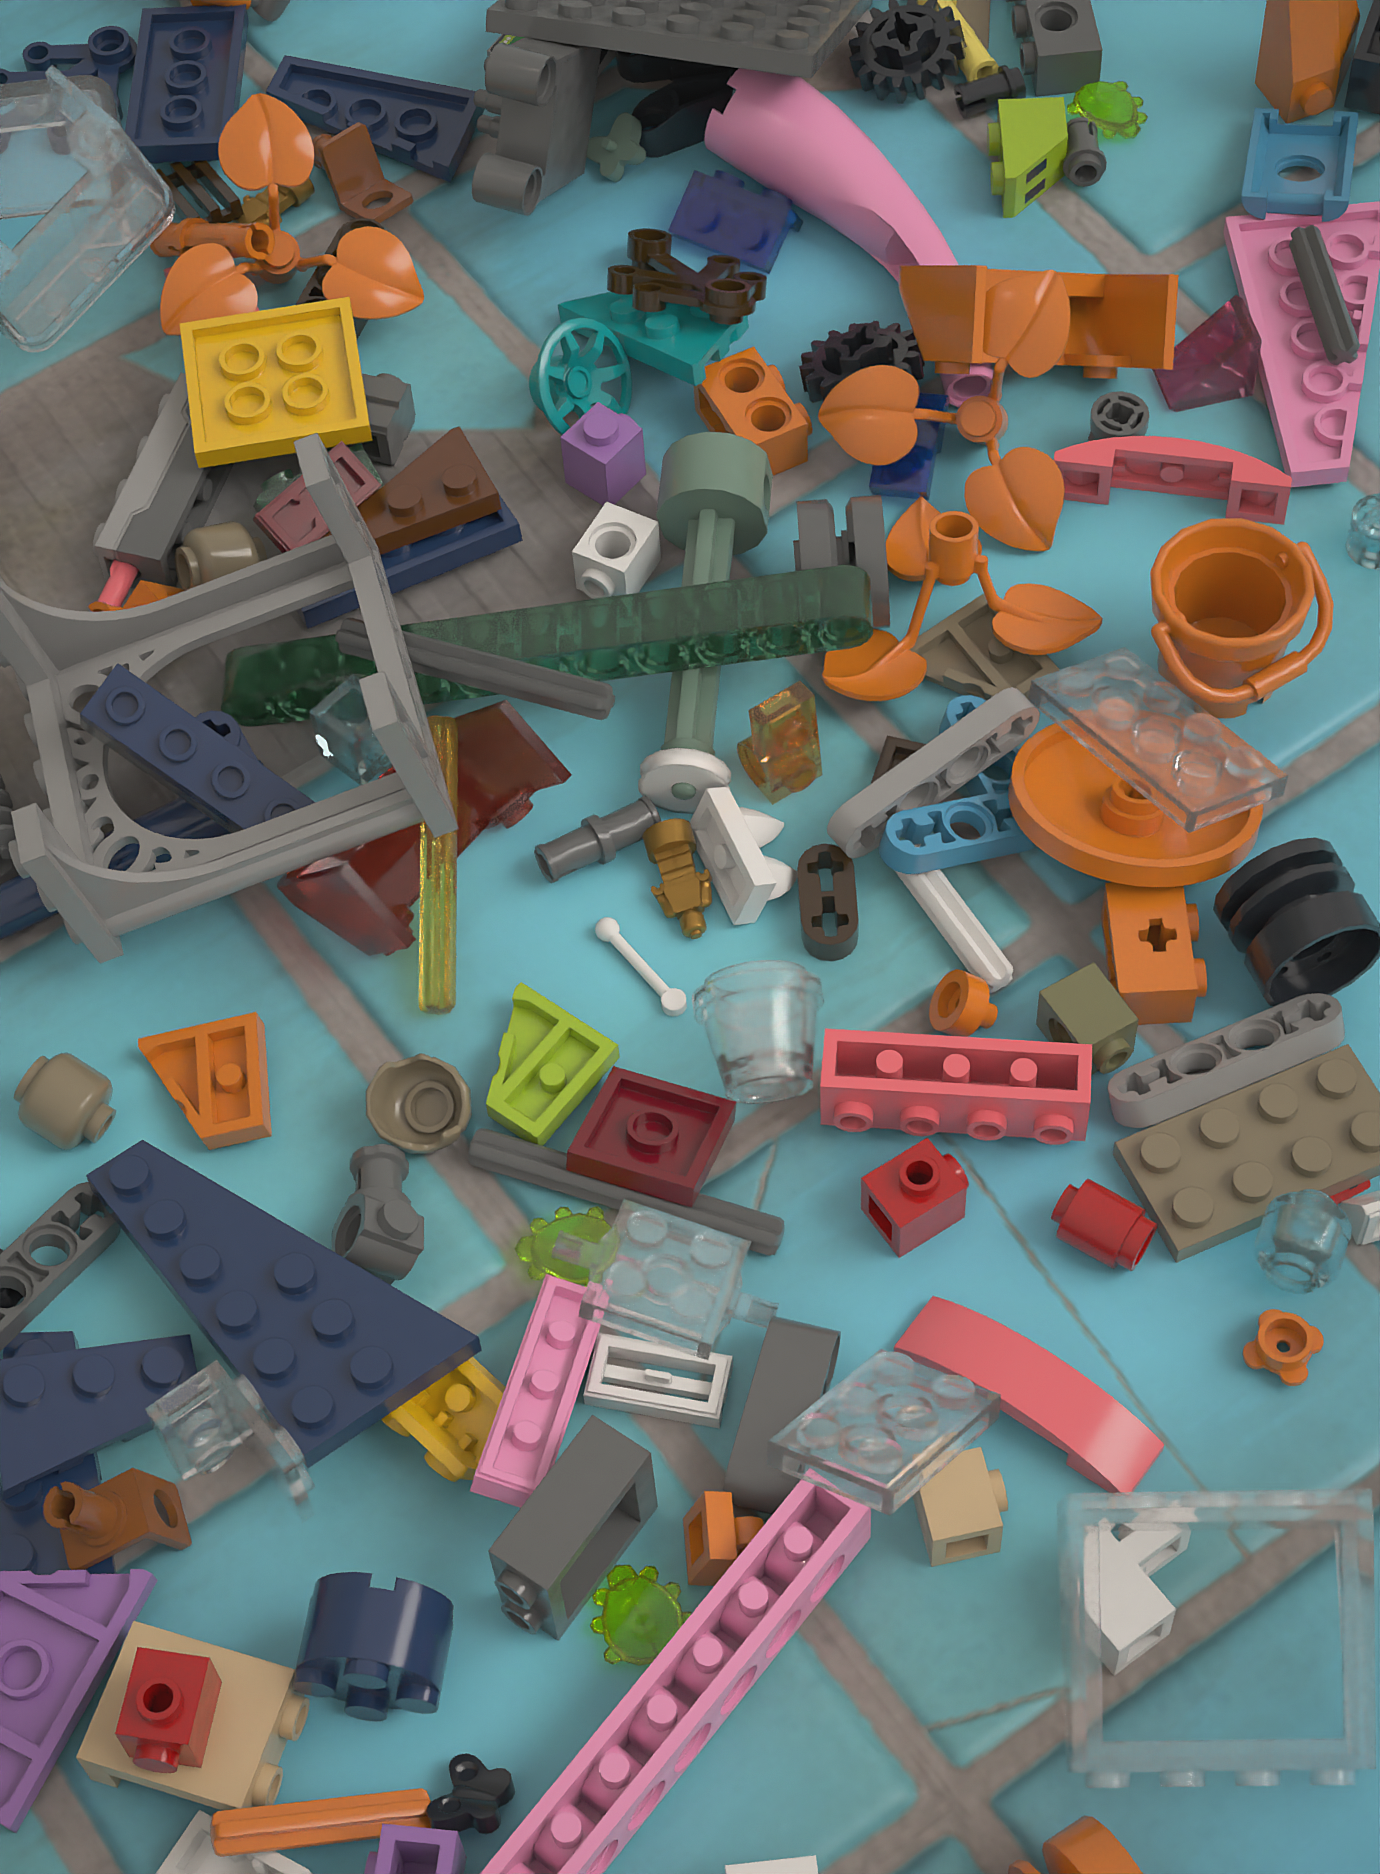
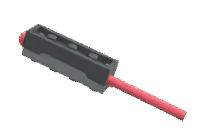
M180 373L171 393H166L162 397L158 409V419L150 435L144 436L141 439L137 450V461L128 479H123L119 483L115 495V505L106 523H101L95 532L93 552L99 559L106 581L97 600L98 602L121 607L130 588L135 589L140 580L176 587L179 580L175 567L176 549L182 547L184 537L188 532L205 526L234 463L198 468L194 452L185 373Z

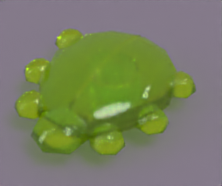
M1098 81L1083 85L1075 92L1073 102L1067 105V112L1069 114L1077 115L1079 113L1080 117L1088 118V125L1093 120L1097 128L1103 129L1102 134L1106 139H1113L1117 132L1125 139L1135 138L1141 130L1138 124H1145L1148 118L1145 113L1137 111V108L1143 106L1144 100L1140 97H1132L1126 91L1129 86L1123 81L1115 83Z
M598 1206L589 1208L587 1214H573L568 1207H559L555 1211V1220L547 1223L543 1218H534L530 1223V1229L535 1235L521 1237L515 1247V1251L521 1261L533 1263L529 1266L527 1272L532 1280L539 1281L548 1274L579 1285L584 1284L585 1287L597 1291L601 1289L602 1279L614 1269L620 1251L616 1231L604 1220V1211Z
M615 1565L607 1575L609 1589H596L592 1595L594 1604L603 1607L601 1616L592 1619L590 1627L595 1634H604V1641L609 1645L603 1653L604 1659L612 1665L620 1661L638 1666L651 1664L692 1614L691 1611L682 1612L681 1604L677 1601L681 1593L678 1583L670 1581L662 1586L656 1582L659 1572L655 1566H645L638 1576L631 1565Z

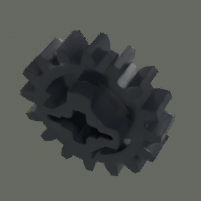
M889 0V10L881 12L874 7L869 10L872 18L870 24L858 22L855 25L858 37L849 39L848 43L852 54L849 59L855 78L859 77L861 87L865 92L874 88L877 99L883 101L890 93H895L898 104H903L908 93L915 92L918 99L923 100L926 97L925 88L933 86L937 90H943L945 88L942 78L944 74L957 76L959 73L957 60L965 59L966 56L963 45L965 39L960 20H955L950 6L939 10L937 0H928L924 5H919L918 0H908L907 5L899 6L896 0Z
M873 321L871 323H852L849 325L848 332L841 334L838 331L831 330L828 332L829 337L826 341H812V352L801 354L802 365L799 366L804 392H808L810 401L815 403L822 400L824 402L827 395L837 384L861 369L877 365L894 366L908 372L916 380H920L924 377L923 366H925V362L912 329L901 332L899 323H893L883 329L880 328L879 321Z

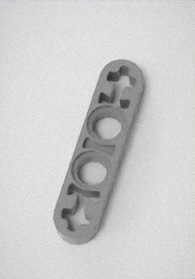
M1011 687L1000 691L846 801L830 818L827 825L828 835L849 858H859L870 853L879 846L886 823L893 814L941 802L1028 738L1037 726L1040 712L1019 689Z
M1314 993L1298 996L1116 1073L1108 1083L1107 1089L1112 1115L1115 1121L1123 1126L1131 1128L1152 1126L1331 1051L1339 1046L1345 1038L1342 1006L1336 998L1326 994ZM1253 1046H1268L1258 1050H1244ZM1196 1070H1210L1201 1074L1186 1075Z

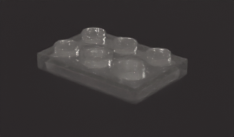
M880 1349L768 1440L767 1465L891 1516L999 1419L1001 1394L977 1386L966 1377L948 1375L914 1362L912 1358L905 1354Z

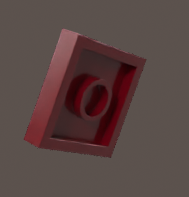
M613 1066L567 1151L566 1170L692 1208L735 1121L737 1102Z

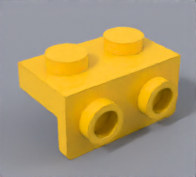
M472 1357L381 1420L398 1434L405 1437L412 1435L428 1450L424 1455L427 1464L447 1480L457 1482L459 1479L473 1480L506 1387Z

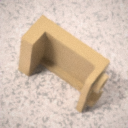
M133 1621L76 1758L91 1780L118 1788L121 1779L219 1810L273 1805L278 1796L283 1777V1769L278 1766L287 1740L296 1741L302 1733L309 1712V1698L304 1697L305 1694L296 1691L292 1686L295 1669ZM137 1647L210 1657L222 1681L201 1768L178 1765L175 1773H158L145 1770L133 1763V1758L128 1756L116 1737L115 1732Z

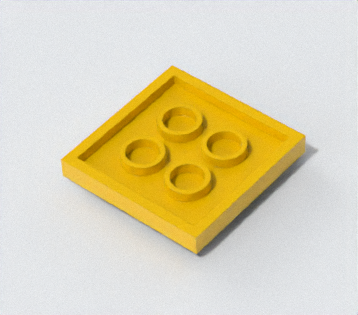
M350 297L180 323L193 444L198 468L297 453L294 441L314 433H318L325 448L335 447L341 441L345 445L372 441Z

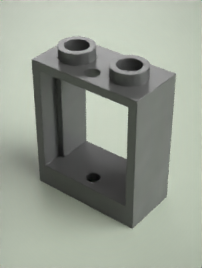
M591 1415L488 1550L496 1579L494 1584L499 1591L500 1599L503 1603L501 1610L515 1625L530 1634H536L540 1628L559 1641L658 1507L651 1452L599 1418Z

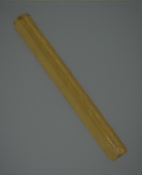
M432 715L427 717L457 821L458 723L450 716ZM423 821L421 822L419 1008L427 1014L442 1015L450 1013L456 1005L457 830L434 838L426 822Z

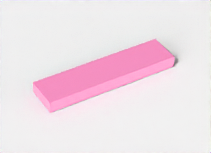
M548 1274L545 1275L470 1488L471 1492L521 1508L555 1464L610 1298L609 1294Z

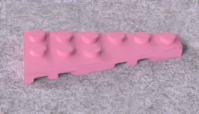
M1380 201L1349 204L1342 216L1328 222H1322V215L1266 213L1265 219L1254 217L1251 214L1225 217L1223 234L1284 472L1292 478L1291 488L1347 482L1380 269ZM1314 225L1321 231L1360 344L1357 351L1358 357L1350 364L1343 362L1339 365H1334L1327 359L1289 247V243L1292 240L1291 232L1297 227L1306 228Z

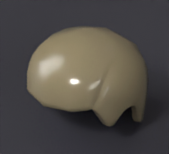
M419 1053L397 1062H386L379 1067L366 1089V1116L378 1136L390 1145L411 1154H429L448 1147L460 1138V1134L466 1130L472 1116L471 1090L455 1066L436 1057Z

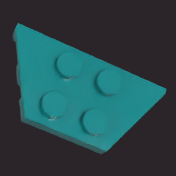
M606 292L558 304L560 323L576 318H588L598 321L610 329L619 339L626 355L693 386L701 384L706 379L704 366L710 358L712 361H721L729 352V346L733 342L738 341L749 328L748 316H743V321L738 324H719L712 322L709 319V314L701 311L699 307L666 302V309L660 312L639 311L632 307L633 294L623 295ZM579 328L573 330L588 338L592 334L591 331Z

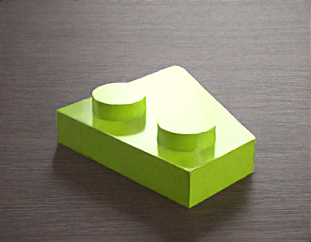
M520 982L514 989L512 997L513 1011L508 1031L503 1033L498 1052L499 1066L497 1073L492 1076L486 1108L488 1117L521 1139L543 1146L620 1058L619 1046Z

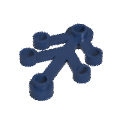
M105 26L95 30L89 36L88 44L50 45L46 42H34L25 47L22 53L27 72H9L8 70L0 69V105L12 101L16 97L17 92H35L5 113L0 111V156L7 151L12 133L55 104L54 123L47 130L51 149L55 154L61 156H69L78 152L83 144L77 125L82 86L97 76V94L92 96L88 102L92 122L101 128H110L119 124L123 118L118 97L120 74L135 64L137 50L135 40L129 36L127 31L117 26ZM57 64H76L69 70L55 71Z

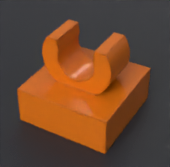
M704 1491L683 1517L688 1585L715 1586L764 1526L762 1518L751 1516L734 1518L732 1492Z

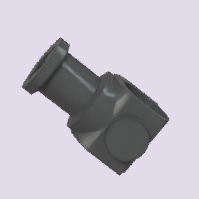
M377 1144L361 1147L350 1158L349 1168L356 1182L355 1192L348 1197L345 1206L336 1220L332 1231L331 1250L391 1285L395 1280H402L408 1275L418 1256L424 1250V1217L416 1213L411 1206L409 1198L402 1193V1182L409 1174V1162L405 1157V1153L395 1146Z

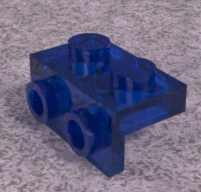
M694 170L668 232L678 239L716 254L736 257L740 260V263L770 274L789 229L799 232L804 222L791 208L793 201L783 194L767 188H763L761 195L743 189L745 186L744 181L721 170H715L713 177Z

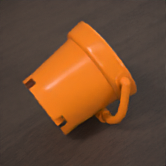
M1243 518L1209 519L1181 529L1161 546L1151 568L1152 611L1158 621L1152 627L1151 635L1159 648L1157 660L1159 681L1164 690L1167 681L1170 688L1179 694L1177 704L1188 712L1207 718H1236L1246 714L1248 704L1256 702L1263 698V704L1271 697L1273 691L1306 673L1307 665L1322 652L1332 631L1334 603L1327 579L1309 544L1302 541L1296 544L1273 527ZM1315 596L1318 604L1317 627L1309 644L1300 652L1293 651L1284 656L1288 643L1300 633Z

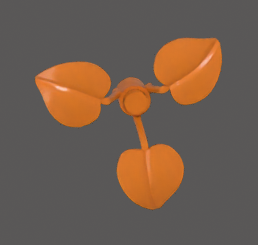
M263 93L251 95L225 125L219 140L218 156L224 174L236 186L247 191H257L268 187L269 227L275 237L273 252L270 255L264 254L266 258L263 260L254 259V262H242L235 267L230 252L220 244H200L185 251L171 267L163 286L160 317L164 334L168 336H181L180 323L255 312L258 302L257 291L252 281L243 275L245 273H250L253 276L259 275L262 279L272 284H282L292 279L297 270L305 272L308 268L323 265L331 266L322 282L323 296L326 300L350 297L353 318L379 320L393 318L408 313L420 306L424 300V292L410 254L403 243L387 230L369 226L351 230L339 241L337 257L330 254L308 258L300 257L299 245L295 238L289 233L280 230L278 185L298 187L308 180L314 163L312 139L302 120L286 104Z
M1045 270L1004 280L986 291L983 352L989 356L999 358L994 366L990 393L987 397L973 396L968 398L961 404L957 413L915 408L919 398V385L914 376L894 366H870L851 374L832 389L819 409V422L846 453L858 461L876 466L895 463L912 450L918 437L915 419L957 425L959 432L964 438L987 446L988 458L992 464L991 466L981 467L973 471L965 482L964 497L969 514L977 520L979 527L984 532L1006 545L1029 551L1049 550L1053 545L1056 526L1064 504L1065 486L1062 473L1056 462L1048 454L1035 448L1018 447L1009 451L1001 459L998 451L1000 446L998 441L1007 430L1008 416L999 401L1002 398V383L1008 364L1023 377L1037 378L1052 369L1064 353L1070 333L1071 309L1068 292L1060 274L1054 270Z
M919 497L897 520L886 539L887 569L898 578L906 581L923 580L906 636L899 642L889 632L879 629H857L842 635L833 642L825 654L821 681H824L830 689L844 696L864 701L892 700L902 697L917 688L926 675L927 662L922 656L910 651V649L913 648L917 641L935 580L944 585L957 586L967 582L973 573H977L989 607L999 612L992 620L994 636L1006 647L1023 654L1046 655L1069 648L1095 633L1100 628L1103 618L1076 598L1060 590L1040 584L1014 585L1007 590L1004 599L1000 598L995 591L988 572V557L981 555L982 545L978 539L979 525L977 520L973 516L960 511L940 513L926 499Z

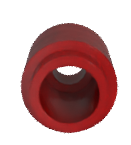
M1089 1178L1085 1180L1080 1188L1069 1184L1060 1196L1051 1215V1220L1060 1224L1056 1238L1112 1269H1115L1119 1264L1130 1271H1133L1142 1259L1158 1226L1157 1223L1144 1217L1146 1209Z

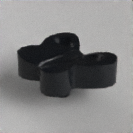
M466 1753L454 1756L449 1763L450 1778L453 1784L452 1793L431 1801L427 1806L426 1813L431 1828L458 1832L468 1828H475L482 1834L493 1833L501 1824L498 1808L511 1801L515 1795L511 1773L503 1768L488 1770L480 1759Z

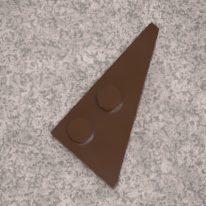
M460 426L448 431L357 509L377 544L380 555L497 512L502 507L497 489ZM329 531L322 538L332 535L331 532Z

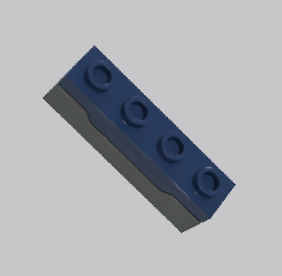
M119 663L116 664L80 713V727L230 833L250 828L316 803Z

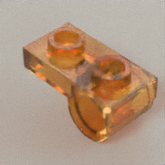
M800 680L748 710L752 735L737 744V753L750 779L772 805L791 793L804 790L815 779L823 775L815 695Z

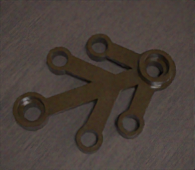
M642 228L629 231L627 257L632 260V266L614 265L608 268L607 290L616 294H633L632 307L644 312H660L666 309V302L699 307L701 311L709 314V319L712 322L732 325L741 323L743 316L753 314L756 308V301L766 298L767 277L756 272H740V260L728 255L708 257L707 265L697 273L671 256L672 235L658 229Z

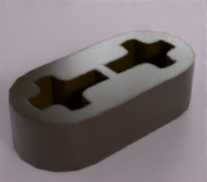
M819 844L804 851L798 861L797 880L801 937L804 948L811 956L823 961H836L850 955L858 942L859 918L854 864L852 858H849L839 846ZM820 869H831L833 891H821ZM824 913L835 914L837 936H825L823 930Z

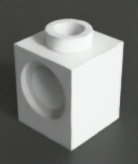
M606 502L572 551L576 589L583 591L597 601H609L628 609L661 560L659 523Z

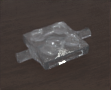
M626 1199L623 1200L612 1229L601 1238L598 1244L560 1230L553 1247L551 1258H557L589 1269V1283L581 1300L578 1317L705 1360H709L718 1334L730 1324L732 1318L767 1329L771 1318L777 1315L779 1303H773L741 1292V1273L748 1257L751 1241Z

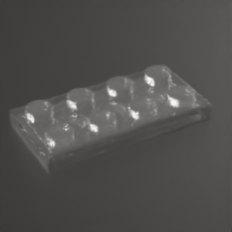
M1126 647L1031 680L1028 700L1188 833L1284 795L1288 775Z

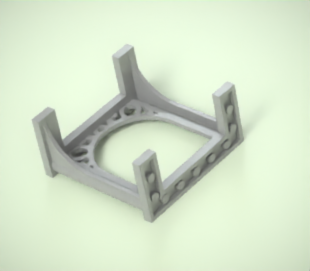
M318 433L296 440L294 445L306 488L332 535L147 605L116 611L87 612L47 606L20 595L8 587L0 576V665L4 668L12 666L15 670L19 688L25 699L30 703L31 712L24 715V722L33 744L39 749L40 759L33 762V768L42 791L48 796L50 807L43 809V812L36 803L11 812L16 839L8 844L10 856L19 875L23 879L31 876L35 881L41 900L49 912L58 910L62 915L66 930L72 941L76 945L84 943L99 963L124 955L120 935L420 822H426L434 838L459 829L378 546ZM355 588L378 673L360 679L359 683L372 730L396 770L395 773L250 828L214 838L180 839L154 833L131 820L119 808L109 784V747L94 736L89 743L85 744L84 739L77 731H85L80 727V713L73 709V704L77 697L86 692L97 691L117 663L144 682H147L159 670L187 652ZM98 781V784L94 788L89 789V784L91 782ZM108 823L113 824V833L104 839V833L100 828ZM131 843H138L140 845L139 854L129 869L126 871L108 869L112 857L118 850ZM169 854L172 857L168 862L156 863V857L159 855Z

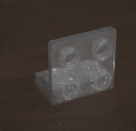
M215 1360L145 1409L170 1464L184 1483H187L198 1474H210L222 1467L231 1458L234 1449L243 1443L299 1519L304 1523L315 1515L307 1492L315 1488V1485L301 1464L305 1461L301 1450L282 1425L275 1430L262 1412L266 1409L262 1399L243 1374L232 1380L220 1363Z

